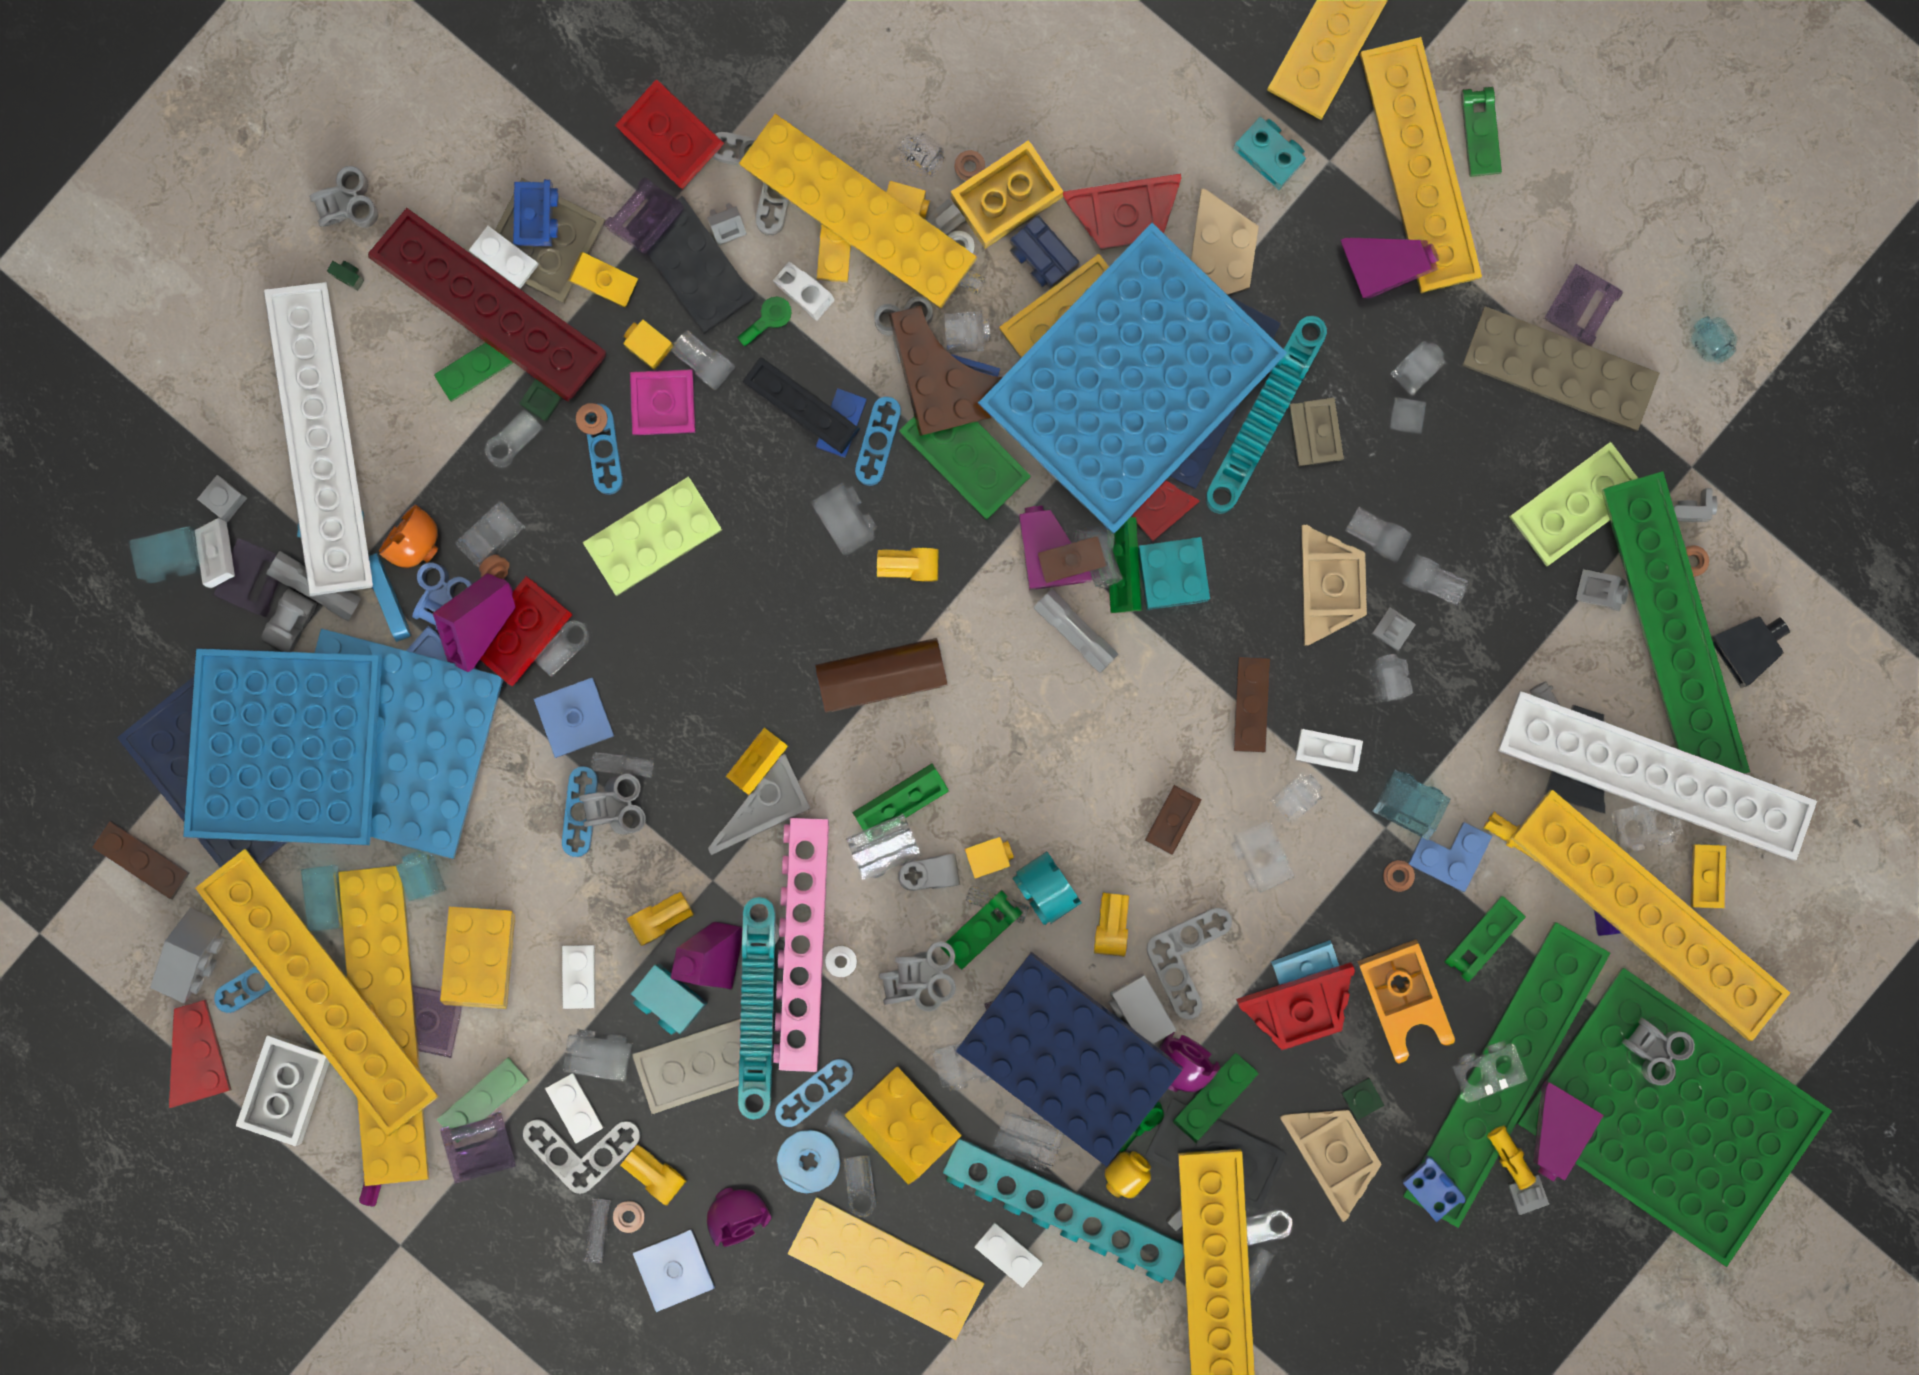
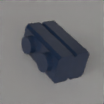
M1039 215L1010 239V244L1013 246L1010 249L1011 254L1020 264H1023L1025 261L1033 269L1030 275L1041 287L1047 285L1050 289L1053 288L1079 266V260Z

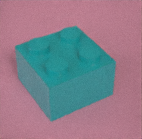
M1201 537L1140 545L1138 547L1146 610L1202 603L1210 600Z
M655 964L631 993L636 998L633 1004L648 1015V1013L653 1012L661 1018L657 1023L671 1035L675 1032L681 1034L685 1032L707 1005V1002L683 982L671 979L672 973L661 964Z

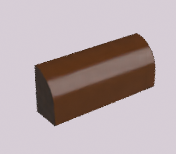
M937 638L815 665L825 713L948 686Z

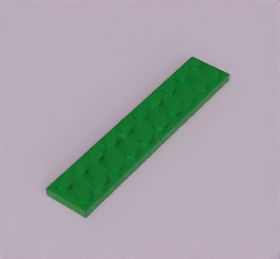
M1661 471L1601 489L1676 749L1743 774L1749 773V765L1664 472Z
M1554 922L1419 1164L1420 1166L1425 1162L1426 1156H1432L1465 1195V1203L1457 1204L1441 1218L1457 1228L1462 1223L1499 1156L1487 1135L1495 1128L1503 1125L1506 1127L1508 1134H1511L1611 954L1557 922ZM1421 1178L1413 1180L1414 1185H1421L1423 1182ZM1406 1188L1402 1196L1424 1208ZM1437 1202L1434 1204V1208L1437 1210L1441 1209L1444 1204Z

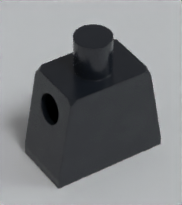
M1758 616L1718 633L1711 638L1715 650L1740 688H1744L1753 683L1784 653L1777 641L1789 634L1790 630L1780 617L1766 626L1762 618Z

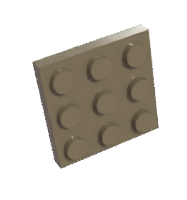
M524 178L520 180V182H530ZM514 194L495 229L497 233L512 244L514 232ZM558 196V207H553V219L558 220V237L552 238V246L516 247L539 264L524 284L564 304L574 285L568 279L580 252L590 254L606 220Z

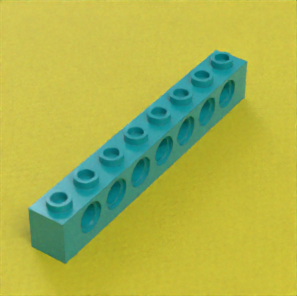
M962 1138L957 1140L944 1167L943 1174L948 1176L947 1182L962 1189L965 1184L976 1189V1196L989 1202L996 1198L1005 1203L1004 1209L1020 1216L1022 1211L1033 1216L1031 1220L1033 1223L1043 1228L1049 1229L1050 1225L1062 1229L1060 1235L1077 1243L1078 1239L1081 1238L1089 1242V1249L1098 1254L1106 1256L1107 1252L1119 1256L1117 1262L1134 1270L1135 1266L1138 1265L1147 1270V1277L1163 1283L1164 1279L1172 1282L1184 1256L1182 1242ZM974 1163H982L987 1168V1174L981 1180H975L969 1175V1168ZM1004 1176L1013 1178L1016 1183L1014 1190L1010 1193L999 1191L997 1183L1000 1178ZM1031 1190L1041 1191L1044 1195L1043 1203L1037 1207L1028 1205L1026 1202L1028 1192ZM1066 1203L1072 1207V1215L1069 1219L1059 1220L1056 1218L1054 1211L1059 1204ZM1089 1217H1096L1101 1222L1099 1231L1094 1234H1089L1083 1229V1223ZM1123 1230L1129 1234V1242L1124 1247H1116L1112 1244L1111 1239L1116 1231ZM1153 1244L1157 1247L1158 1253L1153 1260L1147 1261L1141 1258L1140 1251L1144 1245Z

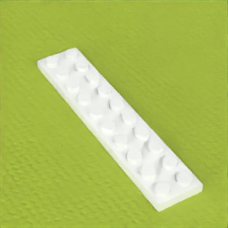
M327 282L264 290L309 595L314 596L372 588L371 569Z
M1522 691L1517 696L1498 749L1502 753L1793 861L1797 860L1817 803L1816 800Z

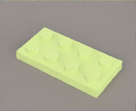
M1610 442L1509 517L1547 567L1610 520L1601 489L1631 481L1638 477Z
M688 476L587 539L583 544L615 595L618 596L722 531Z

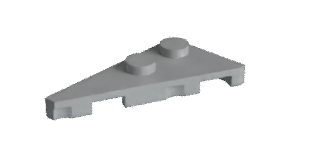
M786 754L779 757L774 766L763 777L755 790L748 796L728 824L708 847L711 855L811 809Z

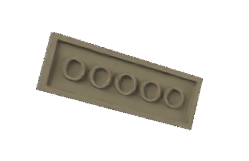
M1486 306L1483 308L1462 363L1464 367L1634 432L1639 430L1660 374L1649 368Z

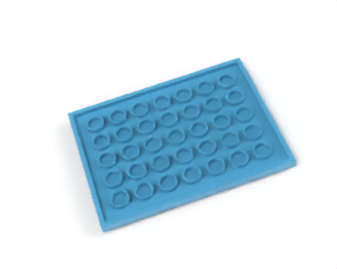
M1151 223L978 404L1114 534L1277 365L1287 352L1162 231Z

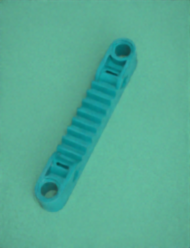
M1304 317L1299 321L1284 347L1287 354L1271 371L1206 492L1205 502L1212 512L1218 514L1226 513L1238 501L1325 340L1327 328L1324 321L1319 317ZM1305 326L1314 327L1318 332V338L1314 341L1306 340L1302 335V328ZM1217 489L1226 490L1230 495L1229 503L1225 505L1217 504L1213 499L1214 491Z
M762 897L753 898L744 906L742 932L738 1106L742 1115L753 1120L763 1117L770 1109L772 1091L776 910L771 901ZM756 904H763L768 909V917L763 922H756L751 917V909ZM752 943H765L766 946H752ZM748 1070H762L763 1072H749ZM757 1094L761 1096L764 1104L760 1111L754 1112L748 1109L746 1099L749 1095Z

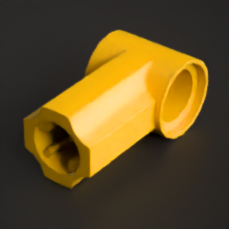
M911 548V551L878 550L877 577L910 578L912 581H938L939 549Z
M679 892L653 907L648 906L626 920L639 944L643 946L664 935L666 930L694 914L682 892Z
M1102 893L1099 926L1097 925L1094 954L1125 957L1128 940V929H1126L1129 904L1128 895Z
M639 1144L635 1146L620 1165L646 1186L645 1189L653 1197L666 1206L686 1183V1179L666 1163L663 1165Z

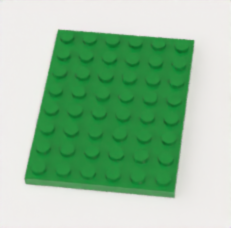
M1625 968L1620 969L1545 1080L1604 1115L1575 1164L1725 1267L1729 1265L1832 1112L1825 1105ZM1640 1018L1647 1020L1659 1029L1664 1036L1671 1031H1680L1689 1034L1694 1041V1051L1688 1059H1672L1671 1062L1675 1067V1076L1669 1084L1656 1085L1648 1082L1642 1073V1066L1646 1060L1636 1055L1622 1043L1624 1039H1629L1638 1028ZM1676 1037L1671 1042V1050L1674 1054H1680L1685 1048V1043L1681 1037ZM1657 1062L1652 1067L1651 1073L1655 1079H1661L1666 1073L1665 1065L1662 1062ZM1542 1086L1517 1121L1518 1125L1536 1136Z

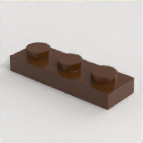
M1238 657L1233 751L1266 752L1270 659Z
M109 821L92 847L169 899L174 898L190 874L112 821Z

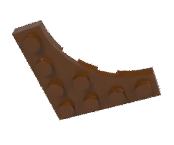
M921 306L889 314L919 436L992 418L978 402L1003 377L981 373L955 359L935 338L926 322Z

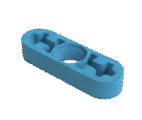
M881 397L874 403L855 467L857 479L867 486L877 484L883 477L900 419V405L892 397ZM886 403L892 404L891 409L896 412L894 416L889 415L887 418L886 426H892L891 431L880 426L873 427L874 421L879 424L881 423L882 413L878 409L879 407L884 408ZM877 432L884 434L887 438V444L881 450H875L869 445L870 436ZM865 451L875 456H884L882 461L876 458L874 469L878 471L877 476L872 475L870 479H865V473L860 471L861 467H867L870 461V456L864 457Z
M598 404L603 407L608 415L604 432L610 430L611 435L602 434L593 438L592 435L587 434L594 484L601 493L611 495L621 489L623 476L614 416L607 406ZM589 413L586 416V422L594 424L595 422H591V418L595 417L596 414ZM600 441H608L612 444L613 451L607 458H600L595 453V446ZM615 460L616 465L609 466V470L613 477L617 476V481L612 482V488H607L604 483H600V479L605 478L604 467L602 466L597 469V463L608 464Z
M378 553L370 555L369 563L373 589L395 641L399 642L411 637V632Z
M585 766L574 769L569 776L562 848L566 854L572 857L585 855L590 850L593 826L587 827V832L580 830V840L585 841L584 847H579L578 852H573V846L568 845V840L574 839L576 830H569V823L584 826L583 822L586 821V819L577 821L571 815L572 807L576 803H583L579 798L572 799L573 792L580 794V784L575 783V778L581 777L582 772H587V777L592 779V784H588L585 787V795L597 793L598 789L597 774L594 770Z
M256 966L221 986L214 996L215 1005L222 1012H236L273 988L266 979L265 986L260 991H254L249 987V977L253 973H260ZM241 981L243 990L250 997L245 999V994H241L234 999L235 1006L232 1007L231 1004L224 1005L222 1002L226 997L224 992L226 990L229 993L238 991L241 988L237 983Z
M835 1059L819 1070L777 1105L775 1115L778 1122L783 1126L793 1127L803 1121L850 1083L853 1077L851 1064L844 1059ZM834 1065L839 1068L845 1066L847 1071L844 1075L847 1079L843 1082L839 1078L833 1081L830 1085L835 1087V1089L829 1092L826 1083L818 1077L824 1074L827 1079L834 1073L832 1069ZM818 1084L823 1088L824 1095L820 1101L812 1102L807 1099L805 1090L808 1085ZM799 1093L803 1103L809 1106L810 1109L805 1112L803 1106L799 1108L795 1113L797 1119L794 1121L791 1118L783 1119V1105L794 1106L798 1102L794 1096Z

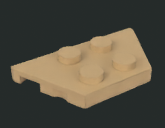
M1201 189L1191 260L1227 295L1250 288L1259 226L1208 190Z
M1301 525L1304 646H1309L1367 615L1365 552L1353 546H1348L1332 536H1327L1314 530L1308 525Z
M1349 1110L1284 1114L1280 1116L1281 1121L1341 1221H1346L1355 1204L1367 1189V1185L1382 1165Z

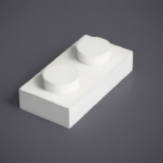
M489 226L485 228L469 249L472 254L519 289H521L539 265Z
M217 518L194 530L203 585L213 588L234 577L227 522Z
M1301 729L1295 760L1357 772L1363 741Z
M595 945L562 946L563 1009L595 1008Z
M574 1073L545 1088L575 1144L604 1128Z
M995 1222L975 1245L978 1251L1022 1288L1043 1264V1262Z

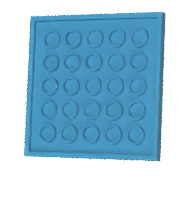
M321 628L314 653L382 656L370 837L455 859L503 679L498 675L476 669L467 672L456 667L454 663Z
M196 649L183 837L370 846L382 656Z

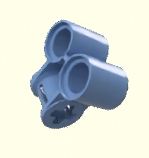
M435 563L422 565L417 573V581L426 591L418 601L412 618L416 620L421 618L436 626L433 613L427 609L435 612L455 597L453 590L457 584L464 583L469 587L473 582L462 577H454L449 580V573L442 565ZM436 568L441 578L438 584L430 586L426 581V574L429 570Z

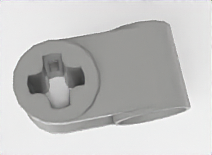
M941 855L906 863L898 873V880L903 888L911 891L960 885L956 855ZM909 868H914L915 872L921 873V878L916 880V885H912L910 880H905L904 875L909 873Z

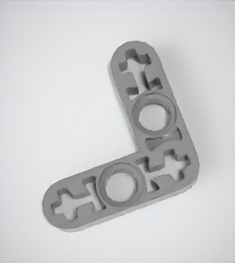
M718 132L716 135L721 140L726 139L728 146L737 148V142H742L739 148V159H735V151L725 150L724 155H720L719 151H717L713 158L719 162L740 166L739 162L744 157L745 150L752 146L756 139L728 132ZM763 183L756 213V224L763 234L775 235L783 228L789 200L783 196L779 199L770 197L768 195L769 186ZM765 201L772 205H783L781 210L775 207L774 218L779 221L778 224H772L771 228H766L765 222L761 221L762 217H768L770 206H764Z
M1213 908L1153 936L1147 943V953L1174 1011L1183 1019L1190 1020L1196 1018L1202 1011V1001L1180 955L1208 943L1230 930L1232 925L1231 915L1222 908ZM1217 913L1219 917L1225 916L1226 921L1222 923L1223 929L1219 931L1217 927H1212L1206 930L1210 936L1204 939L1203 930L1197 921L1203 919V925L1213 920L1212 914ZM1186 926H1192L1198 931L1197 941L1190 945L1185 944L1180 937L1182 929ZM1155 941L1168 942L1170 948L1166 950V954L1169 959L1175 956L1177 963L1167 964L1160 970L1158 963H1163L1164 961L1160 954H1153L1152 949L1156 947ZM1171 968H1178L1183 973V981L1178 986H1171L1166 982V973ZM1189 984L1191 990L1185 991V994L1189 1000L1195 999L1196 1001L1192 1014H1189L1186 1010L1180 1011L1179 1006L1183 1004L1180 995L1173 998L1172 991H1179Z
M532 1120L526 1124L523 1130V1139L526 1144L570 1190L579 1194L586 1193L593 1188L638 1144L641 1138V1132L637 1124L631 1121H622L581 1158L545 1120ZM532 1126L535 1128L544 1127L543 1136L547 1141H550L552 1136L557 1140V1142L547 1148L545 1153L540 1150L545 1144L540 1139L533 1141L530 1138L533 1133L530 1129ZM621 1127L625 1130L632 1128L634 1133L631 1136L634 1141L632 1143L624 1141L618 1147L623 1150V1153L619 1155L616 1148L607 1143V1140L611 1137L613 1142L617 1141L621 1136L619 1131ZM556 1147L564 1148L568 1153V1160L563 1165H556L551 1160V1151ZM606 1148L612 1153V1162L608 1166H600L595 1161V1153L598 1149ZM588 1159L591 1166L601 1172V1174L596 1177L593 1171L586 1178L588 1183L586 1187L582 1184L576 1186L573 1183L576 1179L573 1174L575 1171L580 1174L589 1167L584 1164Z

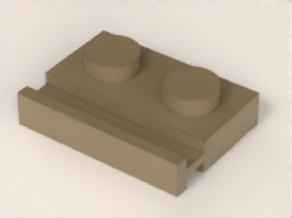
M1335 397L1289 404L1298 467L1343 460Z

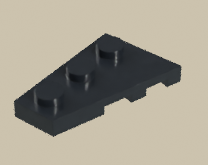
M1572 705L1571 710L1604 722V714ZM1551 771L1544 795L1549 790H1554L1568 803L1605 814L1604 790Z

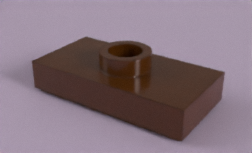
M1099 536L1038 553L1046 583L1107 566Z
M1173 785L1145 841L1173 855L1202 799Z

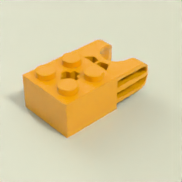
M1416 939L1357 961L1389 1046L1398 1064L1408 1059L1409 1053L1405 1039L1407 1032L1415 1025L1424 1024L1433 1028L1443 1045L1447 1046L1454 1043V1035ZM1396 975L1407 977V981L1403 982L1405 986L1398 989L1396 984L1391 985V981L1394 980L1393 977Z

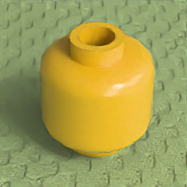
M1135 1151L1120 1153L1105 1169V1178L1108 1182L1106 1188L1117 1198L1121 1196L1134 1198L1151 1180L1150 1164L1142 1155Z

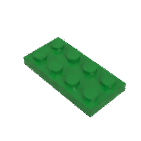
M914 416L899 430L901 435L986 521L1031 478V475L978 422L919 436Z

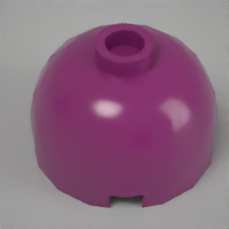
M1173 1032L1164 1038L1159 1049L1180 1064L1183 1070L1168 1089L1174 1092L1178 1090L1196 1092L1213 1080L1220 1070L1219 1063L1216 1061L1213 1065L1208 1060L1212 1054L1199 1043L1185 1035H1181L1179 1039L1173 1038L1175 1033Z
M727 1188L720 1191L715 1196L717 1200L711 1204L707 1212V1227L717 1247L720 1242H722L724 1247L740 1243L756 1234L754 1230H751L760 1223L764 1228L771 1220V1214L760 1196L744 1189L733 1191L732 1188Z

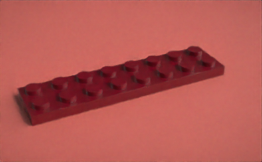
M408 208L402 212L368 252L369 259L567 402L570 401L606 357L604 349Z

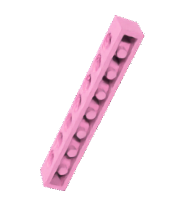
M790 818V824H784V843H789V856H783L782 874L788 875L787 887H781V906H786V918H780L779 937H785V948L778 951V969L784 970L783 981H777L776 1000H782V1013H776L775 1031L781 1032L780 1044H774L773 1063H779V1070L818 1071L829 834L828 819ZM803 841H809L814 846V854L809 859H801L797 855V846ZM802 872L810 874L813 879L811 888L806 891L799 890L795 885L796 876ZM799 904H806L811 909V917L806 922H799L794 917V909ZM804 935L809 939L810 947L806 953L800 954L793 949L792 941L796 936ZM795 967H803L807 970L809 977L805 984L797 985L792 981L791 972ZM795 998L803 999L807 1004V1011L802 1016H795L790 1012V1002ZM792 1030H800L804 1033L806 1041L802 1047L795 1048L789 1044L788 1035Z

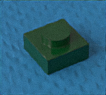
M344 260L341 265L332 261L327 269V272L332 277L357 291L364 282L357 275L359 269Z
M535 379L519 404L547 422L562 397Z
M1366 1078L1341 1092L1357 1121L1385 1106L1370 1078Z

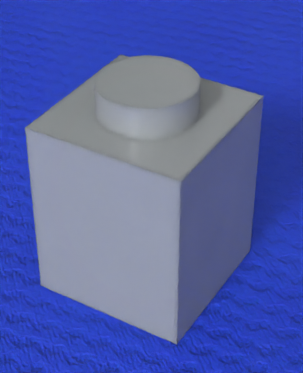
M216 475L197 500L222 520L228 522L247 500V497L225 479Z

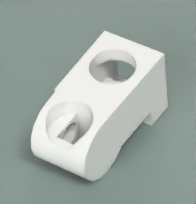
M788 262L773 279V282L785 294L799 304L816 321L834 302V298L828 290L791 262Z

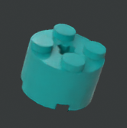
M1047 851L1016 871L1017 875L1012 878L1026 900L1033 897L1034 900L1029 904L1043 925L1049 922L1050 924L1054 923L1082 904Z

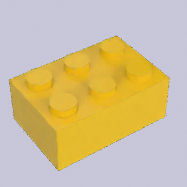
M1029 140L951 191L952 201L965 217L966 222L984 249L1063 198V190Z
M449 906L440 1001L444 1005L507 1009L515 915L512 911Z
M898 1066L889 1072L844 1115L908 1185L919 1178L962 1136Z

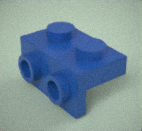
M544 179V182H514L513 244L515 246H552V238L558 237V220L553 219V207H558V188H553V183L550 179Z

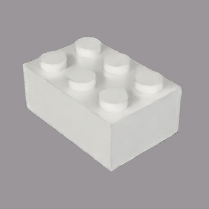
M274 1034L267 1035L236 1126L293 1146L302 1144L330 1063L321 1050L318 1051L315 1048Z

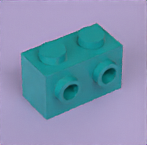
M1259 117L1235 143L1233 150L1277 190H1280L1304 164L1306 157L1303 153L1305 151L1294 140L1291 139L1288 142L1279 133L1282 130L1271 119L1265 121L1262 117Z

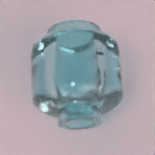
M1707 316L1694 325L1695 331L1691 336V342L1704 361H1715L1716 364H1719L1729 359L1736 352L1735 346L1738 338L1724 318L1716 317L1711 319Z

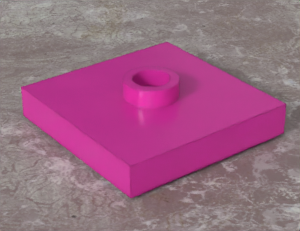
M692 369L630 372L633 435L695 433Z

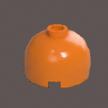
M415 504L401 517L403 521L397 527L394 526L379 549V555L398 567H414L422 560L428 563L438 550L434 545L438 537L437 526L434 520Z

